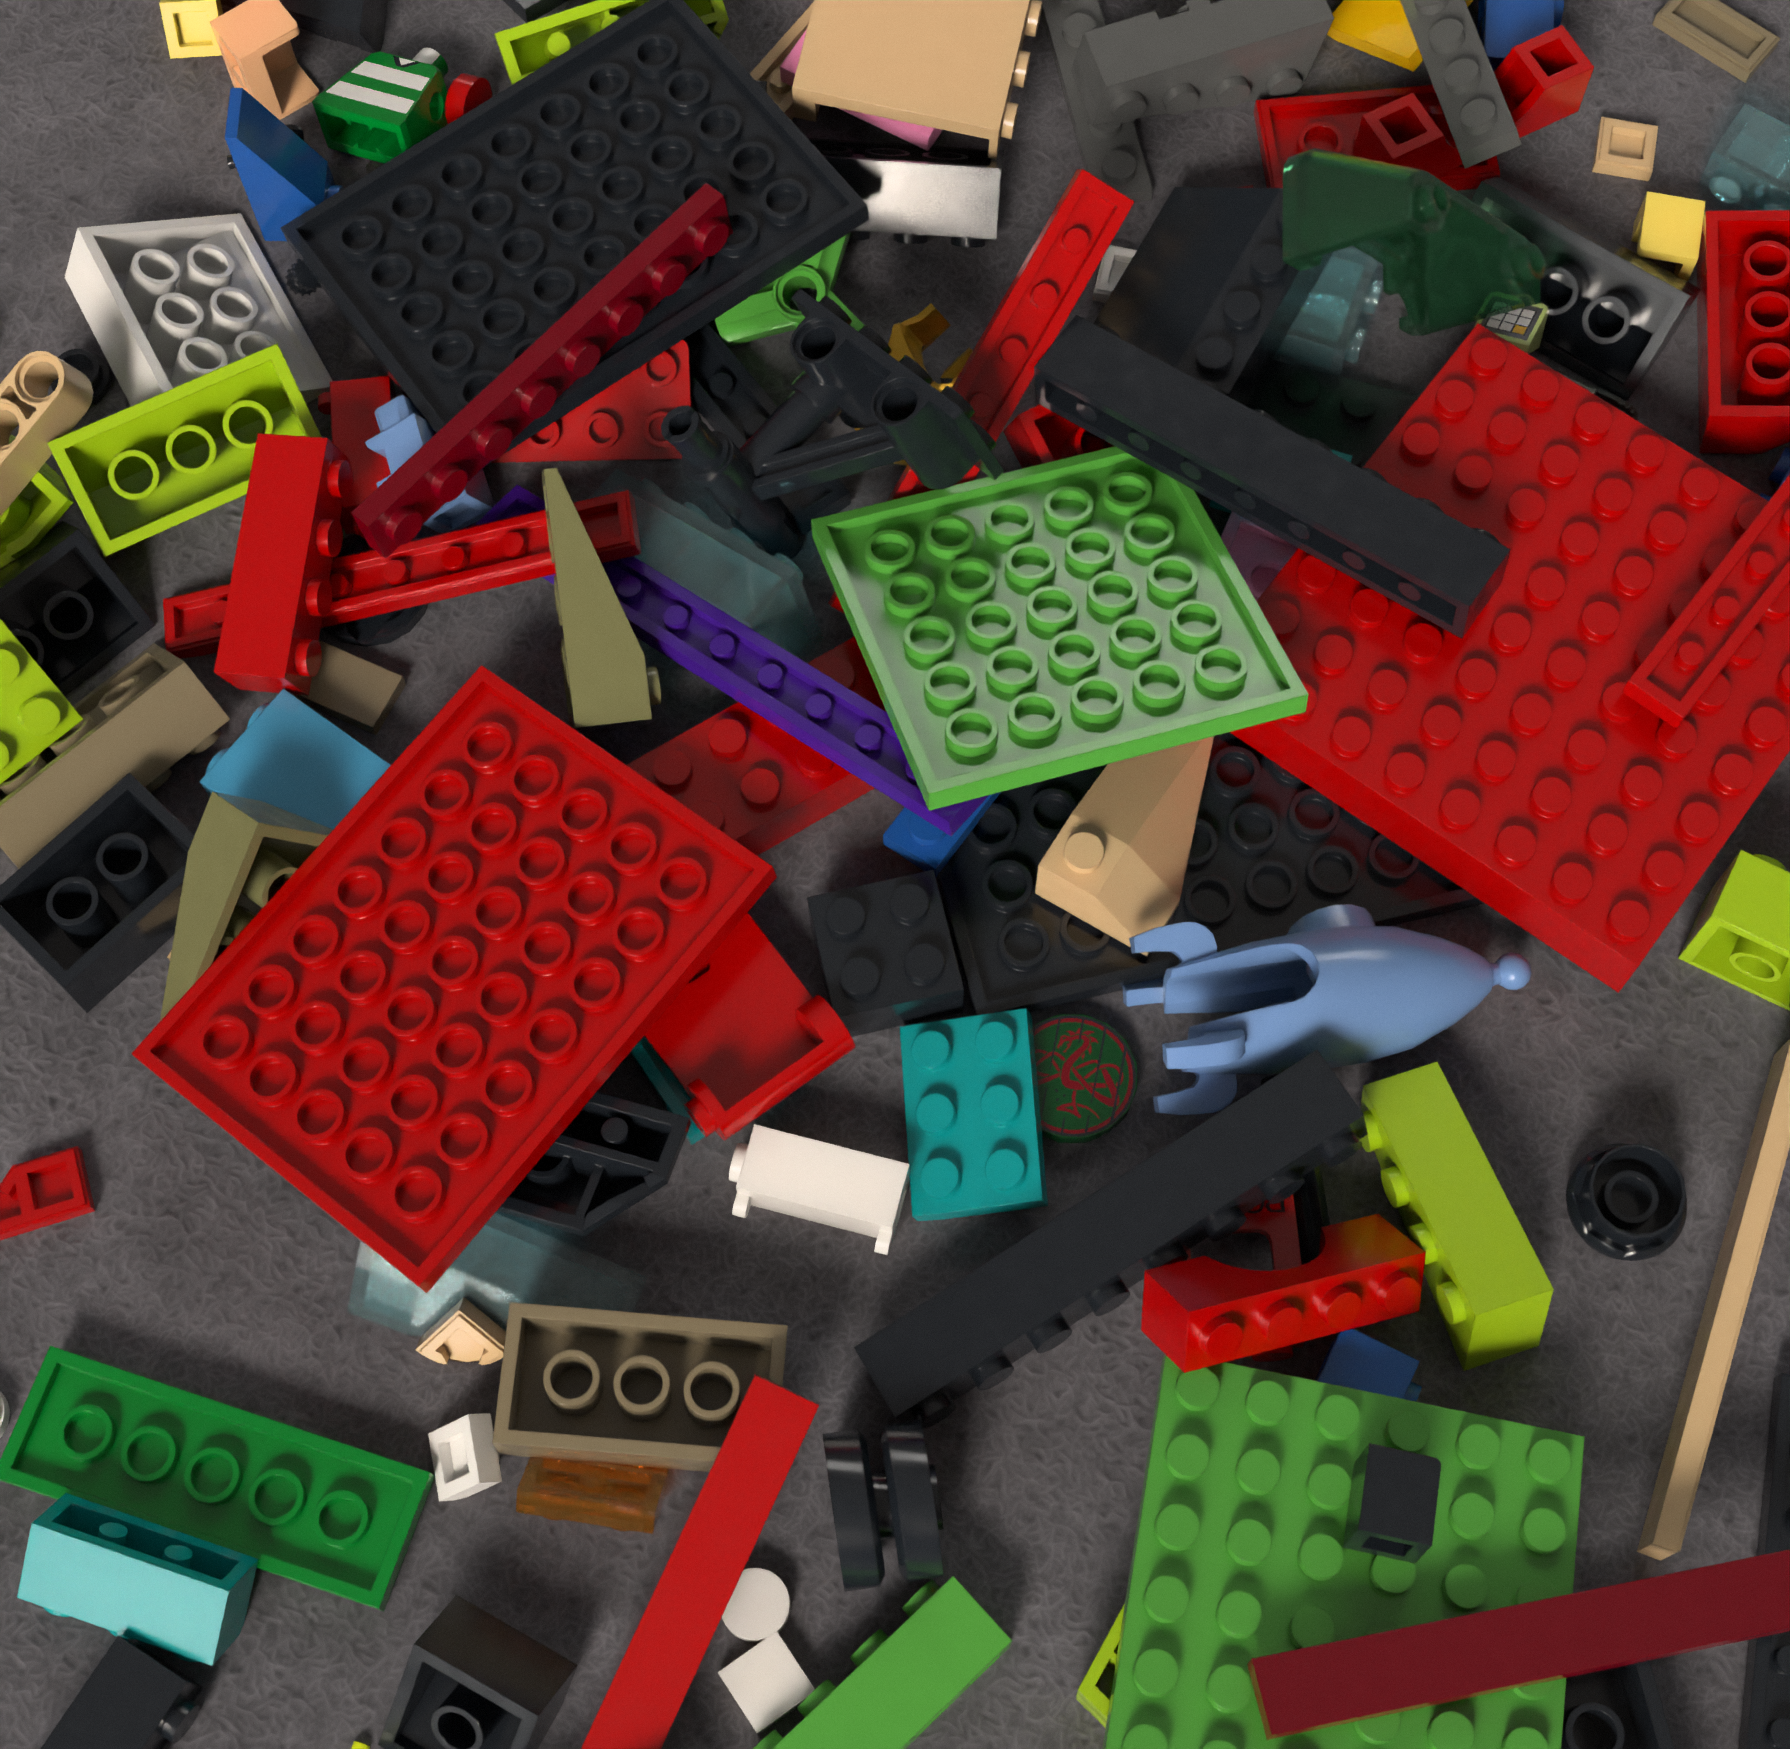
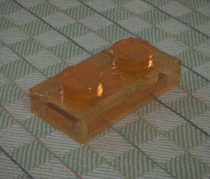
M530 1457L517 1488L516 1512L543 1516L549 1520H568L611 1527L618 1531H637L653 1534L665 1498L668 1469Z

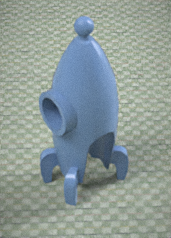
M1352 904L1332 905L1317 909L1303 916L1290 927L1287 935L1249 942L1217 952L1214 935L1207 927L1196 922H1180L1156 927L1129 938L1132 954L1171 952L1178 957L1179 963L1174 967L1166 969L1164 978L1123 985V1003L1127 1007L1163 1003L1164 1014L1248 1011L1190 1026L1188 1040L1162 1044L1163 1062L1167 1069H1181L1182 1072H1193L1196 1075V1080L1189 1088L1153 1096L1155 1113L1192 1115L1214 1113L1227 1107L1237 1093L1236 1074H1278L1315 1050L1320 1052L1330 1068L1366 1063L1412 1049L1457 1023L1483 1001L1491 992L1493 986L1499 984L1508 990H1518L1530 981L1532 973L1531 964L1526 957L1519 953L1508 952L1501 955L1495 963H1491L1473 950L1441 937L1393 926H1376L1372 915L1365 908Z

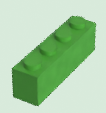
M954 1576L941 1588L932 1579L903 1606V1611L910 1618L890 1637L882 1629H879L853 1653L850 1659L857 1668L840 1685L836 1687L830 1679H827L798 1706L797 1710L804 1716V1719L784 1738L775 1729L753 1749H906L1010 1648L1012 1640Z

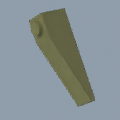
M543 469L541 475L551 561L555 563L556 575H554L555 606L564 637L561 639L560 652L569 726L578 728L652 719L651 705L661 704V690L657 667L646 668L644 653L558 469Z
M212 791L188 850L160 1021L333 829L263 801Z

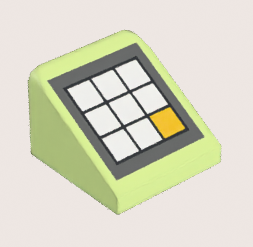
M1497 293L1489 298L1476 324L1479 323L1529 354L1540 346L1549 310L1548 306L1542 303Z

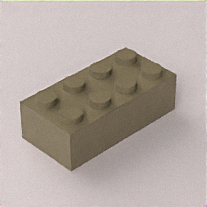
M510 1302L492 1443L499 1455L710 1472L754 1375L757 1374L783 1386L788 1325Z

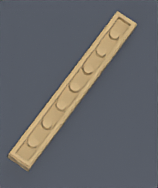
M1790 1039L1773 1057L1637 1552L1660 1561L1679 1552L1682 1547L1790 1148Z

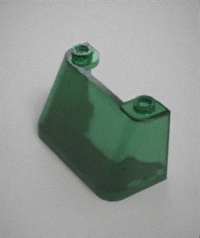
M1317 148L1295 154L1286 160L1283 170V262L1299 271L1321 265L1322 255L1354 246L1383 264V292L1389 296L1398 293L1402 298L1408 316L1399 318V329L1410 336H1424L1540 303V279L1544 276L1545 264L1538 246L1531 244L1523 235L1429 172Z

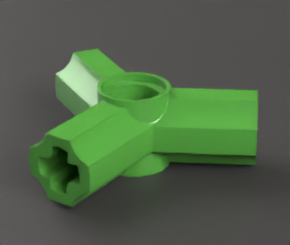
M851 232L717 317L715 322L722 341L728 347L796 330L805 317L801 311L790 309V300L795 292L802 288L815 289L817 291L816 301L818 302L824 296L832 299L852 320L850 326L859 331L864 324L833 293Z

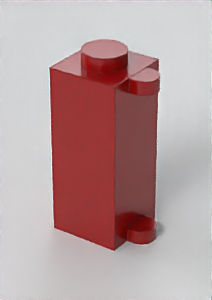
M390 376L330 382V392H324L318 396V410L323 414L331 415L332 443L350 459L353 471L352 490L350 495L343 500L340 524L346 534L355 533L362 538L365 537L351 512L377 489V482L391 475L387 458L368 448L365 443L380 433L374 413L375 410L397 397Z

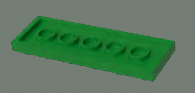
M50 1346L0 1459V1481L55 1500H58L65 1493L257 1558V1569L383 1612L435 1479L431 1472Z

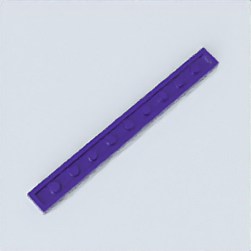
M516 485L476 525L544 510L545 503L534 494ZM631 556L602 563L637 638L952 837L988 797L984 796L929 811L887 712L636 557ZM556 574L542 578L554 585V575Z

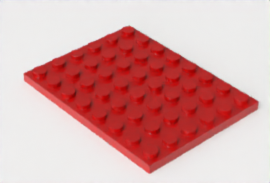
M481 665L131 1054L427 1294L774 882L777 876L772 865Z

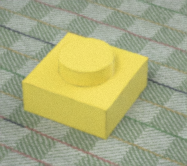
M160 0L159 5L170 59L222 55L210 21L223 14L220 0Z

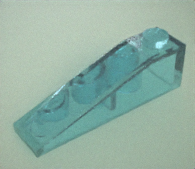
M494 1213L427 1294L360 1240L347 1312L409 1336H422L465 1297L506 1331L510 1302L634 1312L647 1277Z

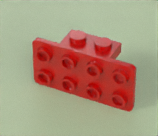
M684 339L491 463L682 459V455L663 437L661 425L667 413L679 406L692 407L690 349L688 343Z

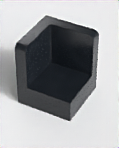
M1369 1443L1355 1461L1353 1467L1343 1548L1416 1563L1432 1546L1441 1462L1435 1457Z

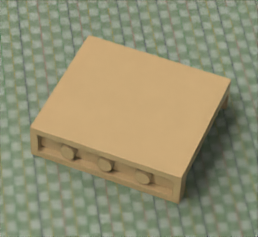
M814 0L792 85L793 117L816 122L821 104L989 139L988 158L996 159L1001 137L1008 139L1013 137L1019 104L1010 102L1013 86L1024 88L1031 52L1022 51L1025 35L1036 37L1043 1Z

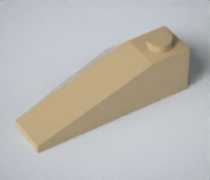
M1214 736L1107 764L1071 813L1039 863L1035 894L1131 947L1130 937L1152 928L1166 926L1179 905ZM1144 952L1141 954L1147 956L1149 952Z

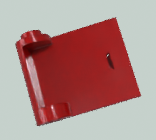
M748 912L644 1035L691 1098L683 1105L700 1132L705 1137L716 1132L724 1141L855 1049V1043L838 1014L822 996L818 994L814 997L811 996Z

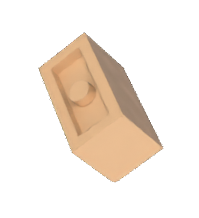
M247 0L210 21L234 88L246 90L279 120L309 104L320 94L317 86L297 63L290 40L298 36L300 31L297 22L279 0Z

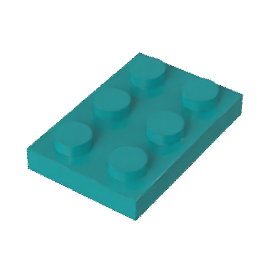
M1024 1008L900 1026L912 1217L916 1221L944 1220L1048 1206L1032 1015Z

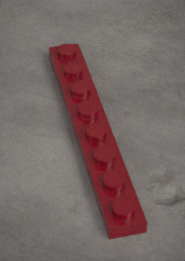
M705 183L355 508L351 514L368 545L386 559L400 545L410 542L418 534L422 525L446 502L456 499L465 489L467 482L491 460L502 456L509 448L511 441L534 419L544 416L552 408L555 400L579 377L589 374L597 365L599 358L622 337L633 333L641 323L642 318L665 296L674 294L681 287L685 278L708 256L718 253L725 245L727 238L733 234L724 195Z

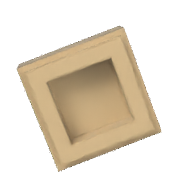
M1601 117L1597 130L1592 172L1649 181L1653 172L1658 126Z

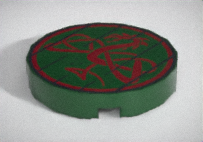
M1059 1014L1033 1025L1042 1136L1058 1143H1087L1110 1132L1127 1117L1137 1091V1063L1127 1041L1109 1024L1084 1014Z

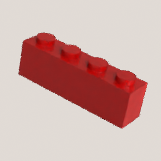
M257 434L214 668L215 674L239 690L280 693L282 689H285L290 694L309 696L312 677L316 676L319 672L322 660V651L319 643L322 618L329 613L332 604V588L329 582L333 557L338 556L343 541V532L340 524L343 500L350 495L353 485V471L350 459L328 438Z

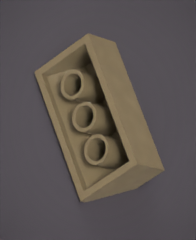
M155 643L150 645L73 706L83 718L81 722L0 784V848L18 869L128 773L135 777L149 792H152L167 781L172 773L170 767L186 754H199L217 741L221 735L219 728L227 723L230 718L183 660Z

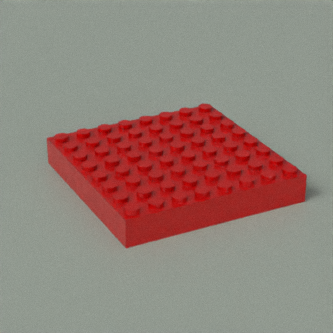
M1477 323L1363 468H1369L1378 472L1389 484L1415 498H1425L1432 501L1441 508L1444 514L1468 527L1486 530L1496 537L1500 544L1511 549L1501 585L1461 639L1298 548L1257 599V603L1309 694L1306 712L1235 730L1230 733L1619 993L1790 751V582L1677 729L1624 694L1622 690L1627 681L1768 501Z

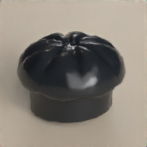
M1641 1143L1605 1145L1586 1154L1576 1164L1569 1177L1566 1189V1204L1571 1224L1588 1246L1604 1256L1626 1261H1640L1655 1257L1671 1247L1684 1228L1687 1218L1684 1178L1675 1162L1660 1149Z

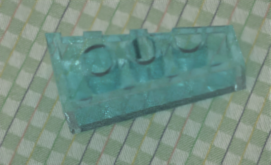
M616 469L588 498L591 499L629 490L635 499L641 554L634 557L804 661L824 639L802 583L803 573L787 556L780 553L772 556L757 548L753 541L739 529L731 527L727 531L711 522L709 517L696 505L689 502L681 505L667 497L663 490L653 481L647 478H641L638 481L619 469Z

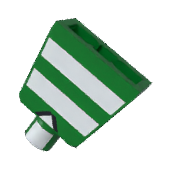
M431 48L421 49L412 60L381 51L371 53L312 101L328 148L385 164L448 124L445 116V101L448 92L443 79L448 73V65L445 59Z

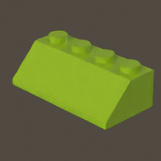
M274 344L52 440L47 444L104 557L246 495L258 433L321 437L278 344Z

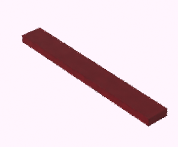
M1790 1549L1252 1658L1247 1665L1267 1740L1789 1632Z

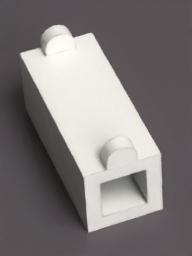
M754 1124L749 1144L738 1142L731 1161L729 1181L737 1182V1194L732 1215L746 1218L752 1205L875 1237L877 1240L874 1252L888 1255L910 1181V1164Z

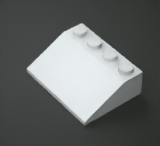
M241 213L77 228L65 279L130 406L274 344H278L305 403L318 398L321 393L330 392V382H332V379Z

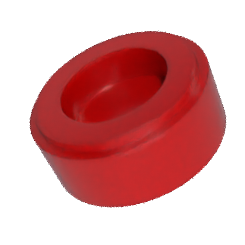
M462 73L452 82L445 101V116L448 124L492 98L491 85L487 79Z

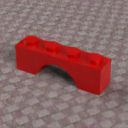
M1563 25L1514 46L1494 71L1520 138L1579 111L1594 66ZM1410 93L1362 115L1352 160L1381 201L1463 164L1440 104L1433 106L1422 105L1414 93Z
M1374 1214L1321 1227L1319 1256L1309 1263L1295 1268L1274 1271L1249 1270L1230 1266L1207 1256H1201L1147 1269L1144 1274L1141 1331L1186 1373L1415 1313L1420 1309L1426 1252L1379 1214Z

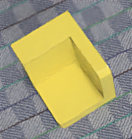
M1647 191L1633 226L1632 241L1638 242L1637 254L1640 257L1676 263L1674 274L1688 281L1699 257L1706 201Z

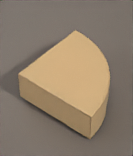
M463 1297L420 1337L415 1350L430 1360L441 1364H447L449 1360L458 1362L480 1361L479 1365H487L503 1358L506 1331Z

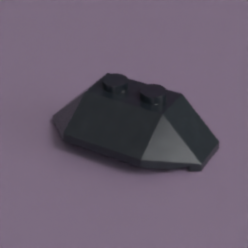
M596 1092L497 1211L586 1236L668 1184L691 1126L690 1118Z

